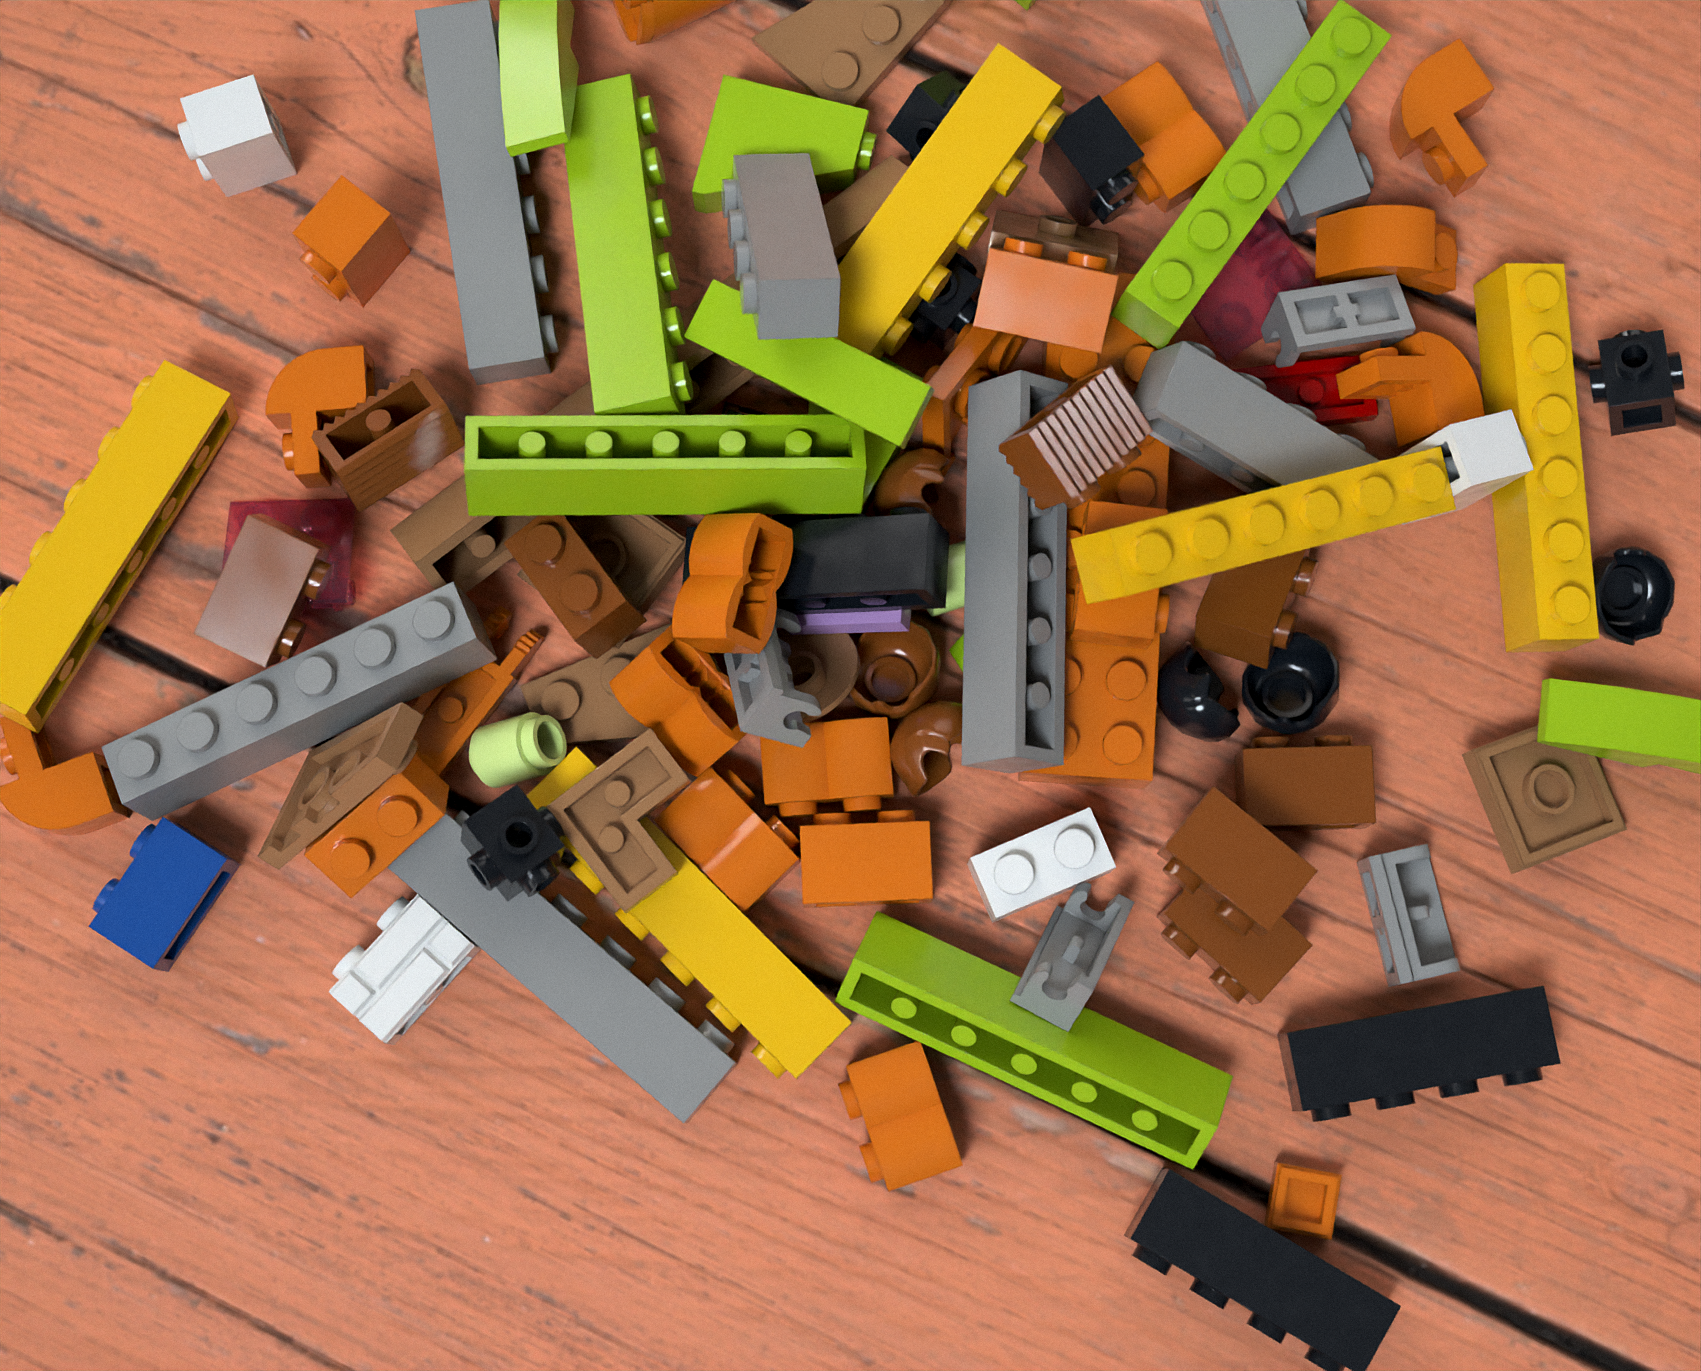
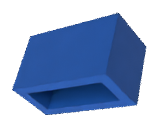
M162 817L157 826L154 824L148 825L133 843L130 856L134 860L120 880L113 878L101 890L93 904V910L97 914L88 927L152 969L169 972L241 864L179 823Z

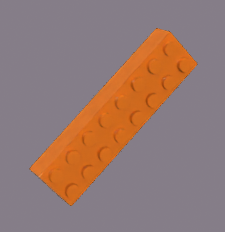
M1117 273L1118 280L1110 313L1136 274ZM1110 315L1101 353L1043 341L1041 376L1068 383V387H1070L1080 377L1111 364L1133 397L1151 352L1159 349ZM1175 335L1169 341L1167 346L1175 344ZM1148 434L1145 436V439L1137 443L1141 455L1120 471L1110 475L1105 471L1104 474L1099 476L1097 481L1101 489L1089 500L1166 509L1170 447ZM1087 500L1073 509L1067 508L1064 765L1018 772V781L1145 789L1153 781L1160 633L1154 632V640L1147 650L1069 640L1077 577V564L1070 539L1081 537L1084 512L1089 502ZM1159 587V593H1161V594H1162V587Z

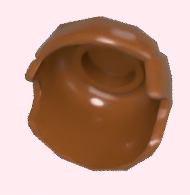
M918 448L904 452L892 460L882 472L874 490L873 510L875 515L890 516V511L898 507L921 508L932 515V510L927 505V502L936 503L939 496L934 483H943L944 477L941 471L949 463V459L935 449Z
M910 620L909 631L866 632L861 635L856 645L860 658V669L857 680L850 691L856 706L878 717L897 719L906 717L910 712L926 704L933 697L939 685L941 659L938 648L928 629Z
M941 700L924 704L910 712L897 726L890 743V759L895 771L913 796L918 797L929 791L951 773L952 766L948 753H950L953 744H962V704L955 701Z

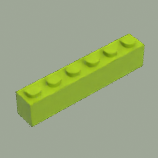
M1338 0L1125 289L1110 315L1157 349L1165 348L1392 35L1345 1Z
M630 73L577 86L570 142L564 143L595 415H686L684 401L693 399V387L688 367L685 361L679 362L677 346L686 344V338L683 337L685 327L678 306L672 307L670 291L679 290V279L671 252L665 253L663 238L672 236V225L667 205L664 199H658L656 186L665 184L666 181L663 162L656 146L651 147L650 134L659 132V125L651 96H640Z
M837 415L465 416L464 474L468 516L706 515L737 513L861 514L866 476L864 429Z
M876 911L853 958L835 1003L1192 1170L1194 1169L1218 1128L1233 1078L1232 1075L1086 1007H1083L1067 1032L1010 1001L1021 977Z

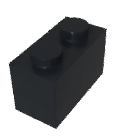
M1098 95L1067 116L1056 133L1044 145L1039 174L1079 226L1088 227L1098 219L1102 225H1105L1119 217L1132 204L1130 196H1132L1134 188L1139 183L1137 177L1145 154Z

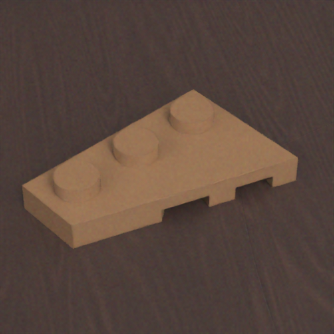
M815 0L752 37V41L758 49L814 97L859 108L953 0Z
M672 623L624 642L619 649L616 646L612 647L597 660L591 656L521 685L520 688L530 712L549 715L556 719L564 731L567 746L636 739L649 728L634 719L622 707L615 697L609 682ZM709 653L716 665L717 671L721 672L714 654Z
M401 702L309 751L257 857L276 869H281L389 777L401 773L416 753L418 743L413 738L423 719V715L404 702Z

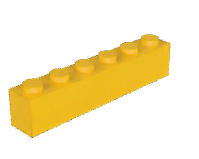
M1000 43L995 46L838 265L841 278L838 337L834 338L878 360L884 352L893 356L901 348L914 327V324L908 319L922 299L931 303L940 294L952 274V271L946 268V266L960 246L968 251L975 245L990 221V218L984 215V213L996 196L1001 194L1005 198L1008 197L1023 178L1028 168V165L1022 161L1037 140L1045 145L1060 127L1066 115V112L1060 108L1065 102L1060 85Z
M1505 263L1473 285L1484 413L1486 416L1512 409L1519 431L1526 441L1527 452L1534 469L1492 493L1506 653L1567 651L1599 639L1565 268L1564 264Z
M163 360L154 376L147 375L138 384L131 401L132 410L120 428L114 426L107 432L98 450L99 461L87 479L81 478L71 487L64 502L65 513L52 532H44L34 544L29 557L30 567L19 584L10 585L0 597V714L36 733H39L239 418L231 393L166 360Z
M1439 446L1070 540L1086 603L1092 604L1133 595L1456 510L1442 449Z
M575 747L527 795V798L536 809L542 806L546 807L597 767ZM645 817L639 823L678 874L628 913H624L619 908L614 914L641 941L651 932L668 949L659 960L686 987L696 978L714 996L705 1006L732 1033L742 1024L760 1042L751 1052L777 1079L787 1070L798 1079L852 1025V1022ZM565 835L562 843L577 858L569 869L597 895L605 886Z

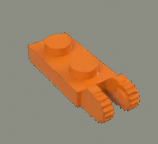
M500 605L491 612L483 623L492 646L507 630L512 618V613ZM530 629L517 640L513 649L500 666L494 662L486 664L422 694L411 707L423 715V719L413 738L418 743L415 754L441 779H443L469 745L475 730L486 723L517 682L515 677L526 667L539 649L544 637L535 630Z

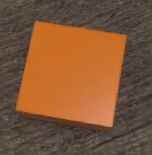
M1274 1162L1264 1225L1271 1229L1332 1240L1342 1175Z

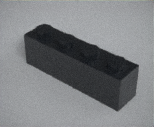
M898 507L890 511V516L867 517L863 513L829 514V519L807 520L802 516L794 514H776L770 517L792 529L793 553L790 567L783 583L776 591L777 608L789 611L794 615L946 608L950 534L926 510L916 507ZM698 526L687 527L682 585L690 576L689 553L692 539Z
M1544 986L1277 1034L1292 1110H1311L1313 1122L1350 1116L1352 1113L1349 1103L1367 1099H1375L1377 1110L1415 1104L1413 1091L1438 1087L1440 1098L1479 1092L1477 1079L1502 1075L1504 1086L1543 1080L1541 1067L1561 1064Z
M1167 1168L1160 1170L1124 1234L1125 1237L1138 1244L1132 1256L1164 1275L1168 1274L1172 1265L1178 1267L1195 1278L1189 1290L1223 1310L1229 1299L1252 1311L1246 1324L1282 1344L1287 1333L1310 1346L1304 1358L1325 1371H1343L1345 1367L1351 1371H1366L1401 1308L1399 1304Z

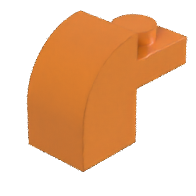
M1460 38L1426 58L1413 70L1394 103L1389 121L1390 140L1398 159L1401 160L1420 148L1423 152V164L1430 177L1439 185L1445 184L1454 198L1474 186L1488 166L1460 123L1479 112L1495 89Z
M1409 205L1363 206L1316 218L1315 279L1336 284L1396 274L1400 284L1438 295L1455 291L1456 263L1458 259L1456 230L1435 223V210Z
M1421 331L1389 347L1367 351L1359 356L1360 364L1336 374L1340 399H1389L1398 448L1414 447L1450 424L1485 416L1479 384L1469 362L1451 342L1434 333Z
M364 345L322 348L304 353L289 362L278 373L269 389L265 415L278 430L292 429V433H284L282 437L284 464L287 471H294V475L306 489L331 487V473L311 438L313 431H322L325 423L333 424L336 416L344 417L346 409L355 410L357 403H366L368 396H376L374 361Z
M5 716L0 718V725L4 734V738L0 739V756L7 771L11 775L17 774L19 778L0 786V801L14 817L33 827L67 836L91 833L130 818L126 806L121 803L104 756L92 751L57 764L44 726L39 733H36Z

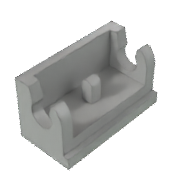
M1396 274L1278 292L1260 328L1265 344L1281 340V352L1277 355L1275 361L1277 368L1293 366L1302 352L1381 340L1380 348H1386L1404 340L1407 335H1412L1416 329Z
M777 608L773 631L760 654H723L740 731L803 748L811 738L810 728L803 724L800 711L807 713L809 716H820L822 712L819 701L814 696L797 691L794 688L791 667L787 659L791 654L790 645L778 638L776 628L799 633L801 632V627L796 615Z
M1428 844L1370 856L1357 862L1388 987L1461 971L1458 959L1455 958L1430 862L1431 855Z
M1087 882L1075 887L1063 908L1058 905L1055 908L1010 999L1011 1002L1067 1032L1094 991L1134 905V901L1118 894L1108 902L1105 911H1095L1085 903L1091 892V884Z

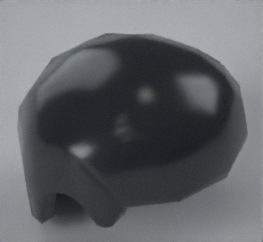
M1634 546L1615 548L1595 558L1592 566L1599 634L1606 639L1628 645H1635V642L1638 640L1659 635L1663 629L1664 619L1673 607L1675 580L1665 561L1644 548Z
M1295 632L1286 650L1278 647L1275 648L1268 669L1252 664L1247 666L1242 675L1243 704L1254 721L1262 727L1289 735L1309 731L1325 721L1339 700V662L1327 643L1306 633Z
M1185 641L1158 671L1157 703L1169 723L1182 734L1205 742L1224 740L1239 728L1240 722L1237 718L1239 711L1236 708L1229 711L1218 703L1224 692V685L1202 658L1194 645L1189 641Z

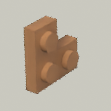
M649 728L551 802L546 808L558 820L567 838L624 913H628L678 874L639 822L690 784L691 781Z

